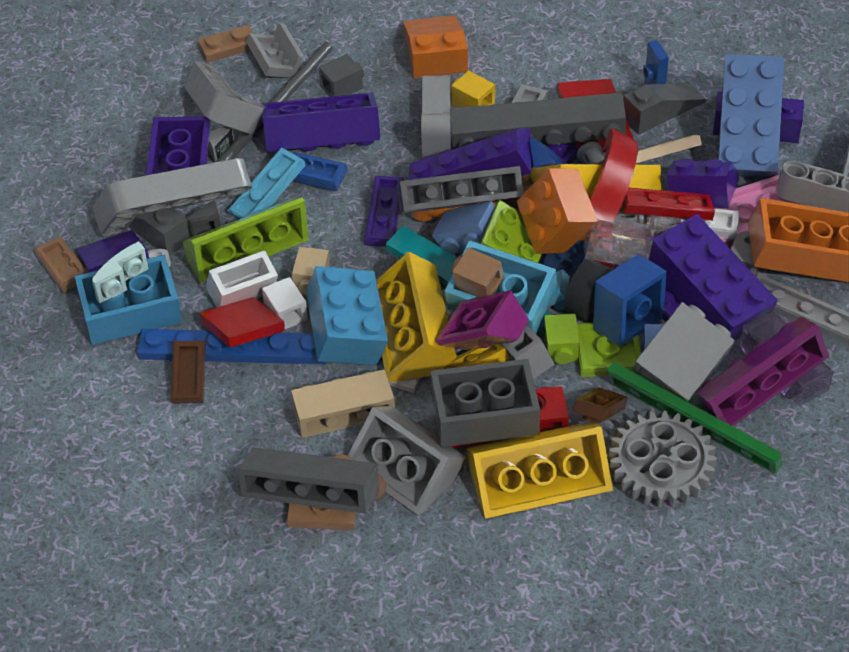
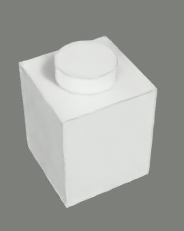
M290 277L262 288L264 305L284 320L285 329L308 320L306 300Z

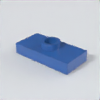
M657 40L650 41L647 45L646 65L643 66L645 85L666 84L669 57Z
M297 152L293 153L303 159L306 165L293 180L294 182L333 191L338 190L348 171L346 163Z

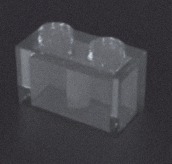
M597 219L598 222L586 233L584 241L586 259L618 265L627 262L638 254L649 259L653 243L649 228Z

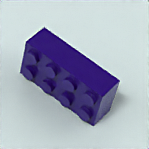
M698 214L651 240L645 258L667 271L666 286L681 303L683 302L688 307L694 305L705 314V319L714 326L715 324H720L731 333L732 339H739L769 319L778 300Z

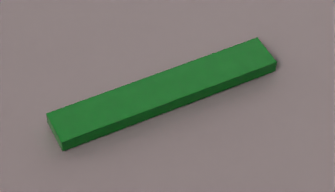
M614 361L607 369L611 385L662 413L667 411L668 416L672 418L679 413L680 422L684 423L688 419L692 420V428L703 427L702 435H710L713 441L773 474L777 473L782 466L781 452Z

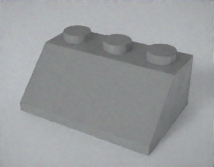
M392 406L372 407L348 454L349 457L356 461L377 463L378 473L386 482L385 492L417 515H421L454 482L466 459V456L451 446L441 447L438 437Z

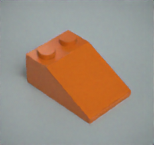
M456 15L403 21L413 78L468 71V47L464 30Z

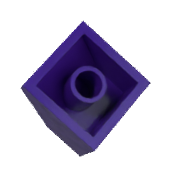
M680 159L672 162L667 173L668 191L709 194L713 207L716 208L729 207L740 180L739 173L732 162H722L718 159L708 161Z

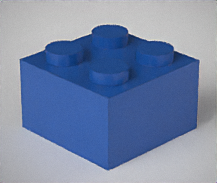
M638 254L627 262L622 263L610 273L600 277L595 281L593 330L621 347L643 333L645 324H656L661 321L664 314L667 271Z

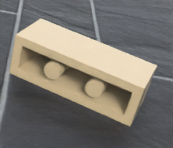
M385 369L291 390L293 409L301 438L362 425L365 423L372 407L392 406L395 408L394 396Z

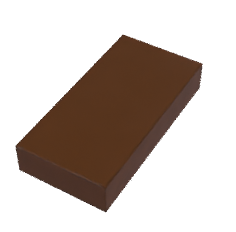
M173 341L172 404L204 403L205 341Z

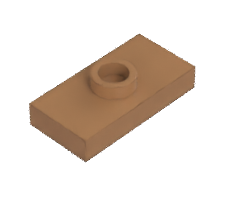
M61 236L34 249L36 257L63 293L77 287L74 276L88 273Z
M289 503L287 525L294 528L354 530L356 512Z

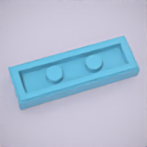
M281 147L251 182L252 189L242 193L227 210L229 215L238 220L271 207L306 166L304 160Z

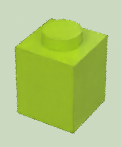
M576 314L544 315L545 348L554 363L568 364L578 361L579 335Z

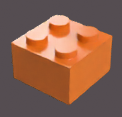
M548 168L516 201L536 254L565 253L598 222L578 169Z

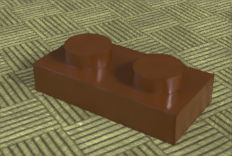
M598 387L577 398L573 411L582 414L583 418L587 421L601 423L624 410L628 397Z

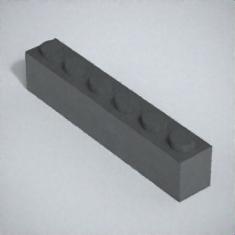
M622 92L450 108L453 149L501 133L528 127L531 130V139L534 138L544 145L607 139L611 128L626 135V115Z

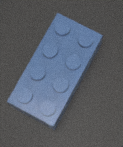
M725 54L718 160L732 162L739 173V177L770 178L777 176L785 57Z

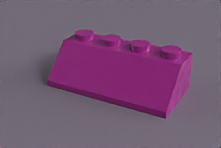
M802 316L794 322L786 323L772 338L758 343L751 353L743 359L735 360L728 366L725 372L716 378L707 380L702 385L701 389L696 393L704 408L709 414L731 426L739 423L829 357L819 327Z

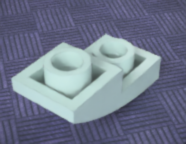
M139 241L112 257L93 277L92 282L99 304L127 291L125 281L149 269L145 248Z

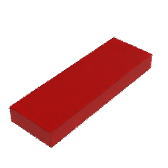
M629 187L622 203L624 213L688 219L698 214L703 220L713 221L715 214L709 194Z

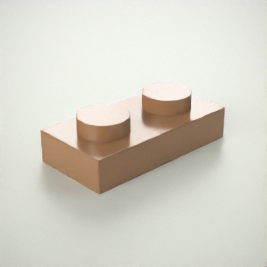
M249 25L237 27L198 39V46L206 62H212L250 51L246 41L249 34L253 32Z

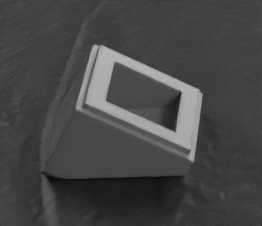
M215 200L189 216L192 237L221 226Z

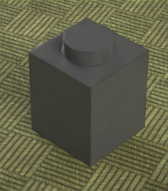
M348 54L319 66L320 86L329 96L350 95L363 89V68L358 62H354Z

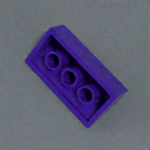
M373 92L261 103L265 107L262 116L266 151H272L274 154L281 147L287 151L301 148L302 151H313L318 146L329 145L330 148H342L346 146V143L357 142L358 145H371L375 140H380L378 106Z
M529 127L515 129L410 163L409 180L520 166L521 176L531 174V152L529 146L531 130Z

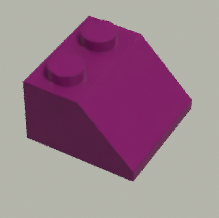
M511 290L460 302L435 341L439 346L465 350L479 347L487 348L504 342L512 343L521 337L522 331L529 319Z

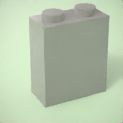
M682 302L636 360L634 370L652 383L690 402L731 349L735 340L731 338V333L720 324H715L714 326L706 320L705 314L694 305L688 307Z

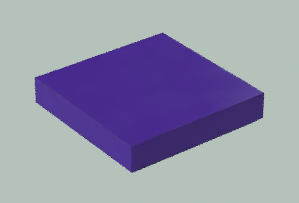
M133 230L76 248L78 257L88 273L100 270L112 257L138 241L145 248L146 258H149L146 247Z

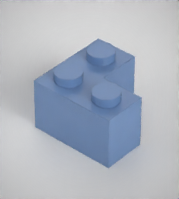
M492 201L445 211L432 237L442 249L453 255L463 254L469 240L481 243L495 205Z

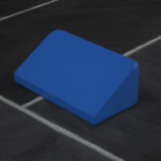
M534 138L530 139L529 146L534 168L565 164L552 149Z

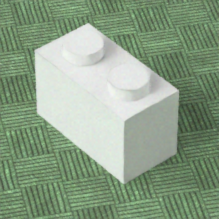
M264 250L210 270L206 289L217 308L251 297L256 299L262 297V288L277 282L278 274Z

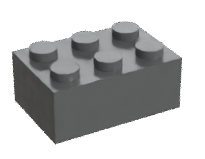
M528 359L431 371V396L441 447L539 435L540 407Z

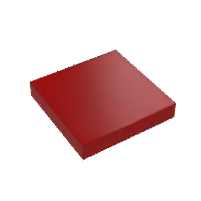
M255 297L199 313L200 323L230 348L285 331L284 320Z

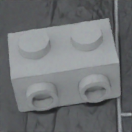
M278 23L274 35L249 34L246 43L265 76L273 78L294 77L298 68L302 65L303 54L284 23Z

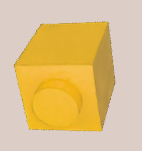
M468 70L451 85L452 105L457 108L495 104V84Z

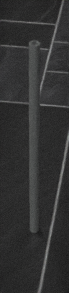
M325 42L271 102L287 101L333 50L332 44ZM261 115L253 134L242 132L216 162L234 159L264 126L263 116Z

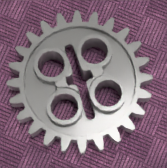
M650 411L649 419L647 420L638 414L636 424L627 420L625 429L618 428L617 437H612L611 448H609V469L614 472L615 482L622 481L621 490L624 492L633 489L632 499H636L640 495L645 496V505H648L652 499H656L658 507H662L664 500H668L671 506L675 507L676 499L678 498L687 504L690 494L699 498L701 488L707 490L709 481L714 478L717 457L714 456L716 447L710 445L711 436H702V426L692 428V420L690 419L684 423L680 422L679 413L673 419L668 418L667 411H663L661 418H657L655 413Z

